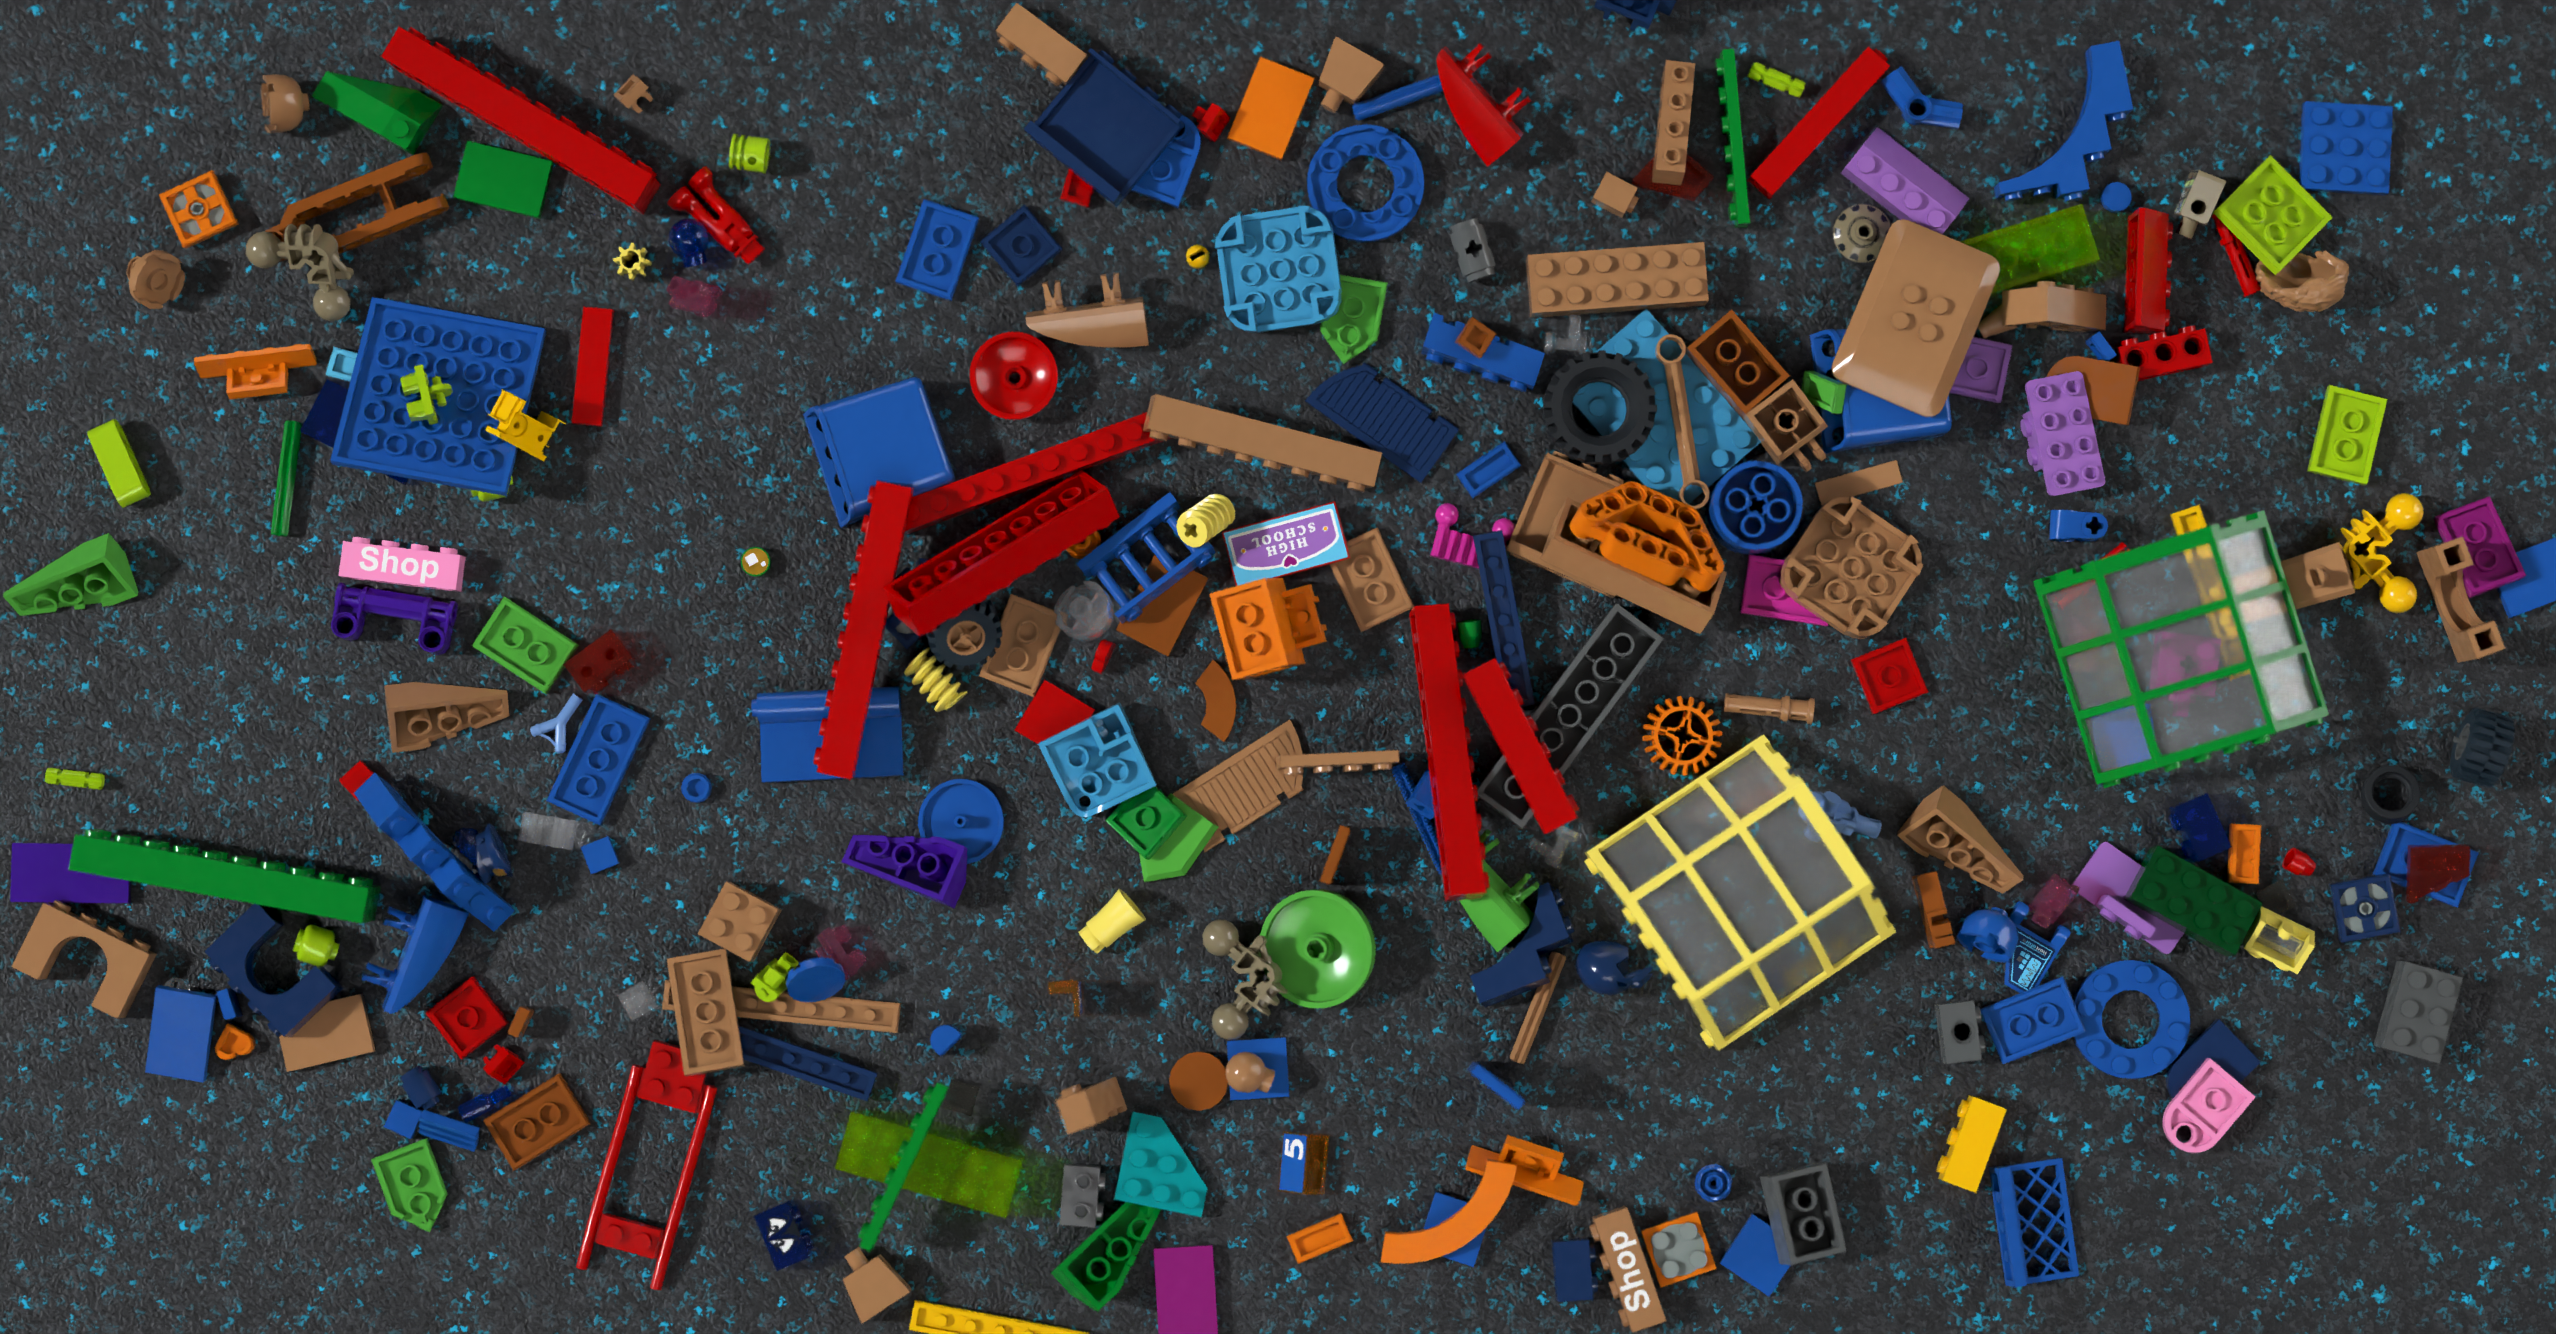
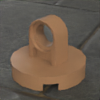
M154 250L142 257L136 256L132 258L127 266V277L129 279L130 293L134 300L149 309L163 308L162 304L166 303L169 299L174 301L181 292L185 280V272L181 270L180 266L181 261L163 250Z

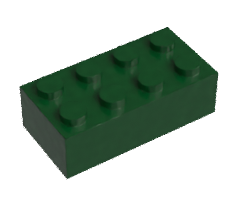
M2158 845L2148 850L2141 868L2124 897V900L2177 928L2184 932V934L2226 957L2236 955L2262 905V902Z

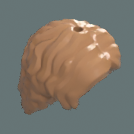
M2325 250L2323 252L2316 251L2315 255L2317 258L2298 253L2276 275L2259 260L2256 264L2255 272L2257 275L2256 280L2261 282L2260 291L2264 292L2266 297L2280 302L2283 307L2294 309L2297 312H2321L2343 298L2345 284L2349 276V266L2345 261Z

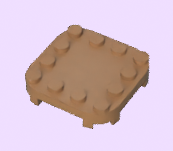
M1852 496L1838 497L1825 503L1815 513L1785 559L1779 582L1781 587L1784 588L1785 592L1795 602L1842 634L1851 638L1865 639L1878 633L1888 624V619L1916 576L1920 575L1923 567L1922 555L1917 545L1919 542L1911 534L1907 536L1860 504L1861 500Z

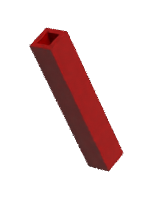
M1868 46L1752 173L1747 181L1770 200L1888 70L1890 65L1886 63L1888 61L1887 57L1878 49L1872 50Z

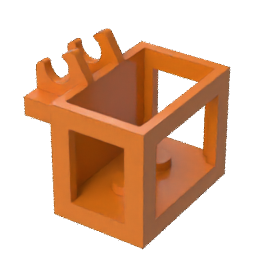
M1263 578L1210 593L1232 680L1252 679L1306 664L1302 648L1327 642L1324 633L1327 630L1326 624L1320 625L1315 603L1320 601L1318 596L1314 595L1312 585H1305L1286 591L1283 578Z

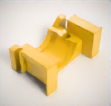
M501 389L502 392L491 413L488 414V416L500 421L497 429L488 425L485 431L545 461L547 456L543 455L542 452L544 446L549 448L546 444L552 433L555 432L559 422L566 423L543 411L540 412L537 420L521 412L526 401Z

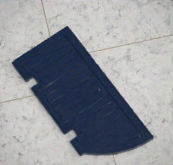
M1365 362L1361 366L1349 368L1328 378L1305 400L1310 406L1374 451L1382 452V456L1419 483H1422L1459 431V428L1440 415L1435 422L1427 418L1431 414L1432 409L1388 378H1384L1382 384L1376 382L1374 378L1379 372Z

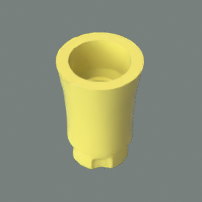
M1118 889L1109 902L1078 933L1094 952L1099 953L1104 947H1109L1130 929L1144 922L1146 918L1124 891Z

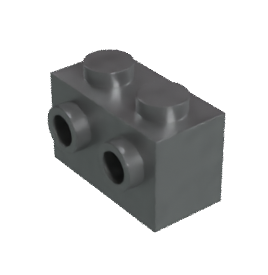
M1068 1163L1064 1165L1059 1225L1095 1228L1097 1221H1102L1104 1203H1098L1099 1191H1105L1106 1173H1101V1166Z

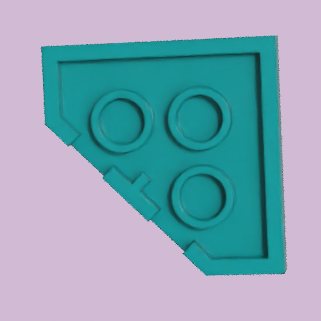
M1131 1112L1114 1200L1201 1218L1207 1187L1161 1117Z

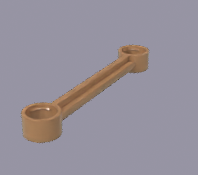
M1668 334L1658 341L1655 347V355L1658 361L1664 364L1683 479V486L1679 490L1678 497L1680 502L1689 505L1684 500V490L1691 484L1701 487L1705 494L1703 502L1696 506L1689 505L1698 510L1708 502L1710 493L1707 485L1700 480L1681 360L1686 353V345L1679 336ZM1665 340H1673L1680 346L1681 354L1673 361L1666 360L1660 354L1661 344Z

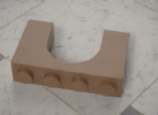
M2456 538L2416 552L2457 662L2478 659L2505 649L2495 621L2483 622L2475 613L2468 599L2463 582V569L2473 565L2464 538Z
M55 900L54 903H43L11 967L37 980L47 979L61 949L66 943L81 936L89 938L103 949L107 959L106 976L91 1006L117 1019L125 1018L157 954L150 951L151 946L141 940L134 939L131 942L123 938L124 932L112 926H108L105 929L96 925L98 920L88 914L81 913L78 916L70 912L72 907L58 900Z

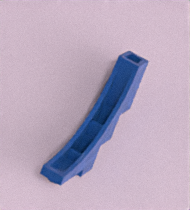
M2119 41L2090 46L2085 51L2087 66L2085 100L2079 119L2069 138L2057 153L2041 166L2022 176L1999 182L1994 187L1996 199L2005 197L2006 202L2023 198L2022 194L2033 192L2034 196H2041L2051 193V188H2054L2055 198H2064L2065 202L2083 198L2082 194H2085L2090 189L2084 158H2086L2087 162L2099 161L2104 159V154L2111 150L2106 119L2108 118L2109 123L2118 122L2126 119L2125 115H2128L2133 110Z
M374 772L354 792L378 828L395 840L410 861L427 873L442 894L457 906L466 909L492 931H495L515 911L508 902L494 892L457 858L413 812L395 788Z

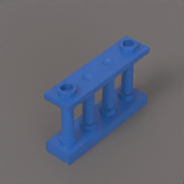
M1171 492L1076 563L1087 579L1092 575L1093 577L1097 576L1121 607V609L1115 612V615L1122 624L1125 621L1131 622L1142 614L1141 609L1197 566L1198 568L1206 566L1213 559L1212 555L1216 553L1209 541L1202 547L1194 548L1183 542L1191 555L1177 565L1153 534L1154 528L1163 522L1168 523L1179 537L1177 532V520L1179 519L1177 517V510L1181 507ZM1138 540L1145 541L1168 571L1155 583L1130 552V546ZM1114 558L1121 559L1144 588V591L1132 600L1127 597L1107 571V564Z

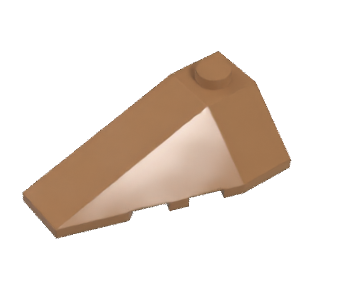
M420 682L384 686L392 753L424 749L431 746V742L445 736L448 739L456 737L457 732L469 727L477 729L509 717L507 690Z
M1944 785L1922 800L1897 833V836L1917 853L1927 858L1930 854L1945 861L1944 866L1952 870L1955 866L1970 873L1971 879L2002 894L2024 878L1969 807Z

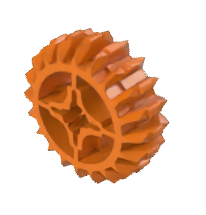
M1677 696L1676 706L1668 698L1665 700L1666 710L1660 704H1657L1655 709L1660 715L1657 717L1655 714L1649 713L1647 717L1654 723L1653 725H1643V729L1651 731V735L1642 736V741L1652 742V745L1644 750L1646 753L1653 750L1656 752V755L1650 761L1654 763L1661 758L1663 762L1660 764L1659 769L1664 770L1670 764V774L1672 775L1676 774L1678 767H1681L1682 776L1688 775V766H1691L1694 773H1698V762L1705 768L1709 766V762L1705 758L1706 755L1713 759L1717 757V754L1710 750L1711 746L1715 748L1721 747V743L1713 741V737L1722 736V731H1713L1712 726L1720 723L1719 719L1710 722L1708 717L1714 711L1710 709L1705 714L1701 712L1705 706L1703 701L1696 708L1693 707V697H1689L1687 704L1683 705L1682 696ZM1683 712L1677 727L1660 726L1669 714ZM1692 715L1696 716L1703 724L1706 737L1698 735L1692 730ZM1684 727L1685 734L1696 740H1684V744L1680 745L1679 738L1668 732L1681 731L1680 728ZM1658 735H1662L1672 741V757L1668 756L1661 748ZM1688 744L1704 746L1696 757L1690 760H1681L1682 753H1684Z

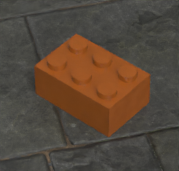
M1732 309L1686 348L1687 356L1741 418L1789 378V374Z

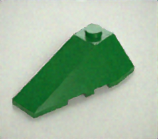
M1125 1202L1068 1255L1051 1274L1070 1295L1098 1312L1120 1291L1124 1279L1135 1262L1136 1256L1161 1209Z

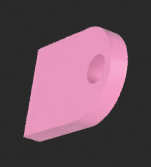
M2207 1058L2167 1105L2162 1120L2164 1133L2175 1147L2183 1151L2192 1153L2206 1151L2221 1139L2254 1100L2255 1096L2212 1059ZM2183 1125L2188 1126L2191 1130V1137L2186 1142H2180L2176 1137L2177 1129Z

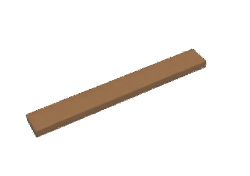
M665 980L662 1010L675 1011L670 980ZM732 986L737 1017L898 1033L901 1003L834 996L817 1002H801L794 1000L788 992H783L775 1001L765 1002L756 995L754 988Z

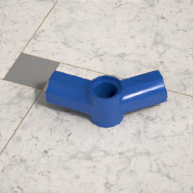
M1902 66L1881 80L1880 83L1902 111L1903 119L1911 125L1926 124L1959 129L1963 103L1933 99L1923 95ZM1910 104H1920L1924 109V114L1921 116L1914 115L1910 110Z

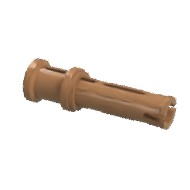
M1725 694L1724 712L1779 717V720H1782V722H1787L1790 719L1806 721L1810 725L1813 723L1815 698H1810L1807 701L1790 699V696L1787 695L1781 697V699Z

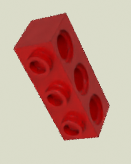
M2195 325L2178 329V334L2167 336V332L2149 335L2150 340L2139 342L2138 338L2124 340L2120 342L2121 346L2114 350L2117 354L2115 361L2120 364L2130 365L2127 361L2129 353H2135L2139 356L2140 364L2138 367H2140L2138 381L2206 367L2213 363L2205 328L2196 330ZM2187 340L2193 341L2196 344L2197 353L2195 355L2186 352L2185 342ZM2157 347H2164L2168 351L2169 357L2167 361L2158 359L2156 356Z

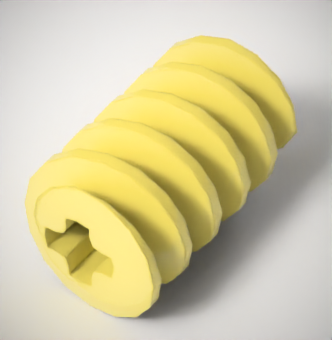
M1217 493L1208 495L1180 515L1177 520L1179 537L1188 546L1193 548L1200 547L1227 528L1229 524L1233 523L1235 519L1234 505L1224 495Z
M928 647L908 664L904 674L906 676L915 674L912 684L918 685L923 683L919 692L921 694L931 692L927 702L933 703L938 701L934 710L940 712L951 708L968 692L957 693L961 683H949L953 674H941L945 664L935 666L934 663L937 660L935 655L931 657L926 656L930 650V647Z

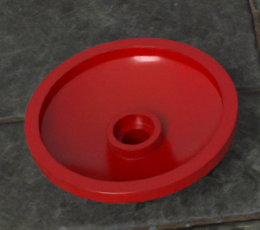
M1005 332L993 336L977 350L970 366V385L975 398L986 411L1002 419L1021 420L1039 413L1051 401L1057 388L1058 369L1053 354L1042 341L1027 333ZM1017 373L1020 375L1021 379L1018 383L1010 382L1012 374Z

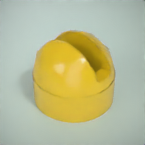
M1202 245L1191 246L1186 252L1188 265L1194 269L1204 268L1209 262L1208 250ZM1203 250L1204 255L1193 261L1191 260V256Z

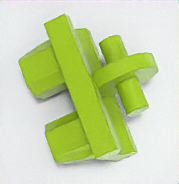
M423 364L414 366L415 373L400 378L405 396L420 392L422 399L406 403L409 418L411 421L427 419L429 425L436 424L438 419L433 399L437 400L439 407L447 405L445 397L452 394V386L442 383L441 377L436 376L432 378L433 386L430 387Z
M786 952L779 960L774 958L751 982L755 986L756 995L765 1002L775 1001L787 989L785 979L788 972L792 968L795 970L799 962Z

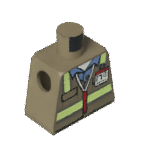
M2200 170L2190 171L2174 212L2175 215L2181 217L2175 232L2176 234L2192 239L2198 224H2208L2226 180ZM2194 201L2199 204V211L2196 214L2191 210Z

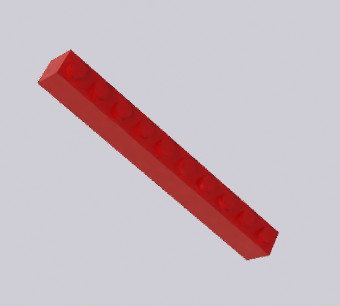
M1146 412L912 497L905 535L1163 441L1150 438V432L1143 431Z
M876 481V486L871 485L869 489L867 503H871L872 506L870 515L865 514L862 522L861 532L866 533L864 544H858L855 561L860 562L858 574L852 573L849 590L854 591L852 603L846 602L843 619L848 620L846 632L840 631L837 648L842 649L840 661L834 660L831 677L836 678L834 690L828 689L825 706L830 707L828 719H822L819 735L824 736L822 748H816L813 764L818 765V773L851 780L855 776L890 607L883 587L896 578L914 491L912 487Z
M1449 603L1414 606L1409 613L1445 901L1480 899L1486 893V889H1489V876L1487 871L1483 872L1482 860H1485V846L1483 842L1480 843L1478 833L1482 829L1480 814L1476 813L1475 802L1478 801V790L1476 784H1472L1471 773H1474V760L1472 755H1468L1467 744H1470L1469 727H1465L1463 717L1467 713L1465 698H1461L1460 687L1463 686V674L1461 669H1457L1456 658H1459L1458 641H1454L1452 631L1456 627L1455 614L1450 612Z

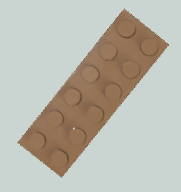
M1704 242L1532 254L1526 258L1530 318L1645 310L1646 308L1648 310L1703 306L1709 301Z
M1567 497L1553 521L1540 559L1701 634L1714 615L1727 572L1723 571L1710 590L1699 591L1685 578L1680 577L1676 584L1668 586L1609 561L1600 552L1601 541L1594 538L1581 539L1572 533L1569 524L1581 503Z

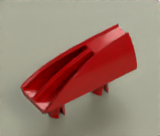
M1481 43L1477 44L1462 60L1457 59L1445 46L1436 58L1445 98L1462 133L1488 167L1521 139L1523 132L1513 122L1512 117L1530 103L1531 100L1527 96L1521 101L1514 103L1523 91L1518 87L1515 92L1499 104L1478 83L1473 73L1488 59L1492 58V55L1488 52L1475 59L1484 47Z

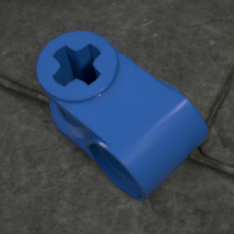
M2050 510L2049 540L2092 542L2098 540L2107 532L2108 522L2100 513ZM2094 520V525L2100 528L2094 534H2091V529L2086 528V525Z

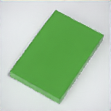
M503 597L472 646L543 693L548 694L579 647V644L513 601Z

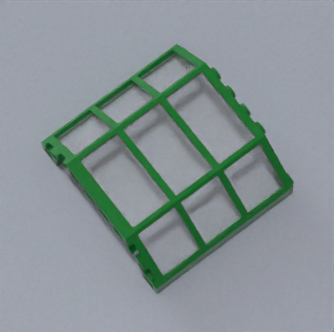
M2264 510L2226 521L2228 527L2221 528L2220 523L2086 563L2080 566L2082 571L2076 573L2075 568H2071L2033 581L2096 784L2103 783V787L2107 788L2120 784V778L2160 767H2164L2165 772L2183 767L2181 763L2183 760L2193 758L2194 763L2212 758L2210 752L2222 749L2223 754L2231 753L2241 749L2240 743L2250 740L2253 745L2270 741V734L2304 723L2306 728L2324 723L2322 717L2329 715Z

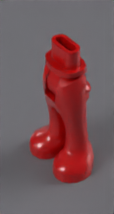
M704 166L690 179L688 186L718 213L720 218H714L686 186L675 192L668 200L667 205L675 211L689 213L721 246L734 253L736 258L740 256L749 265L765 248L757 241L759 237L756 234L753 235V231L745 219L715 190L713 186V173L707 166Z

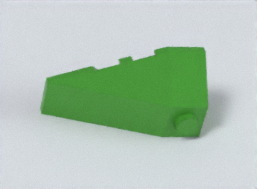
M107 533L82 543L4 592L3 597L20 616L51 613L61 607L74 606L75 610L85 609L87 604L101 603L102 607L113 606L138 596L139 591L126 553L114 538Z

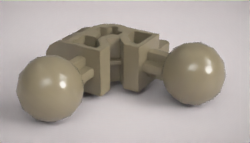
M288 224L285 229L284 242H281L273 233L265 231L258 232L248 239L245 253L248 260L256 267L263 269L271 268L278 264L281 259H288L290 269H301L305 263L311 267L307 274L309 284H319V290L316 291L313 298V308L318 316L333 322L347 315L350 309V297L343 288L337 286L336 279L349 280L353 276L354 271L341 262L337 240L331 234L323 232L320 225L315 224L313 229H311L309 225L301 224L297 229L294 224Z
M1217 919L1211 921L1205 927L1202 935L1203 945L1209 953L1215 956L1224 957L1228 955L1236 961L1231 968L1238 974L1249 973L1250 981L1240 982L1234 991L1239 996L1234 1003L1228 1002L1220 1005L1212 1016V1027L1216 1034L1225 1040H1235L1246 1032L1249 1024L1247 1013L1252 1007L1270 1016L1271 1012L1267 1006L1269 1004L1277 1006L1280 1003L1277 993L1287 994V990L1280 984L1282 979L1281 968L1278 964L1272 962V958L1268 954L1266 937L1262 935L1257 936L1251 946L1246 948L1239 942V933L1234 924L1224 919ZM1262 970L1269 971L1267 976L1270 980L1263 981L1264 974L1261 972Z

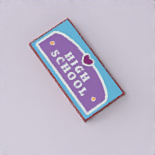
M1335 501L1222 532L1236 586L1263 578H1281L1351 559Z

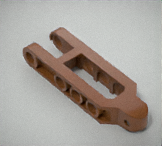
M419 153L289 204L280 224L265 232L273 233L281 242H284L285 229L288 224H294L298 229L301 224H304L309 219L379 192L387 212L384 214L385 217L365 225L363 223L357 224V228L340 235L332 234L337 240L338 252L341 254L444 213L449 209V205L444 193H441V196L420 203L415 201L403 207H397L390 187L425 174L433 169L429 154Z

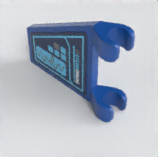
M2021 901L2015 904L2009 916L2018 930L2019 939L2012 959L2010 958L2009 962L2005 963L2004 984L2019 993L2039 986L2071 932L2066 927L2059 925L2049 942L2019 925L2029 911V906Z

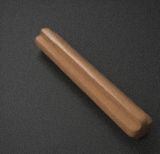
M1551 952L1548 961L1552 972L1548 975L1551 982L1537 987L1510 1054L1512 1061L1524 1064L1566 961V957L1560 953Z

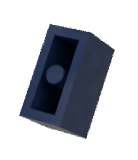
M1587 1237L1551 1240L1557 1302L1593 1300V1292H1598L1597 1274H1591V1262H1596L1595 1245L1589 1244Z

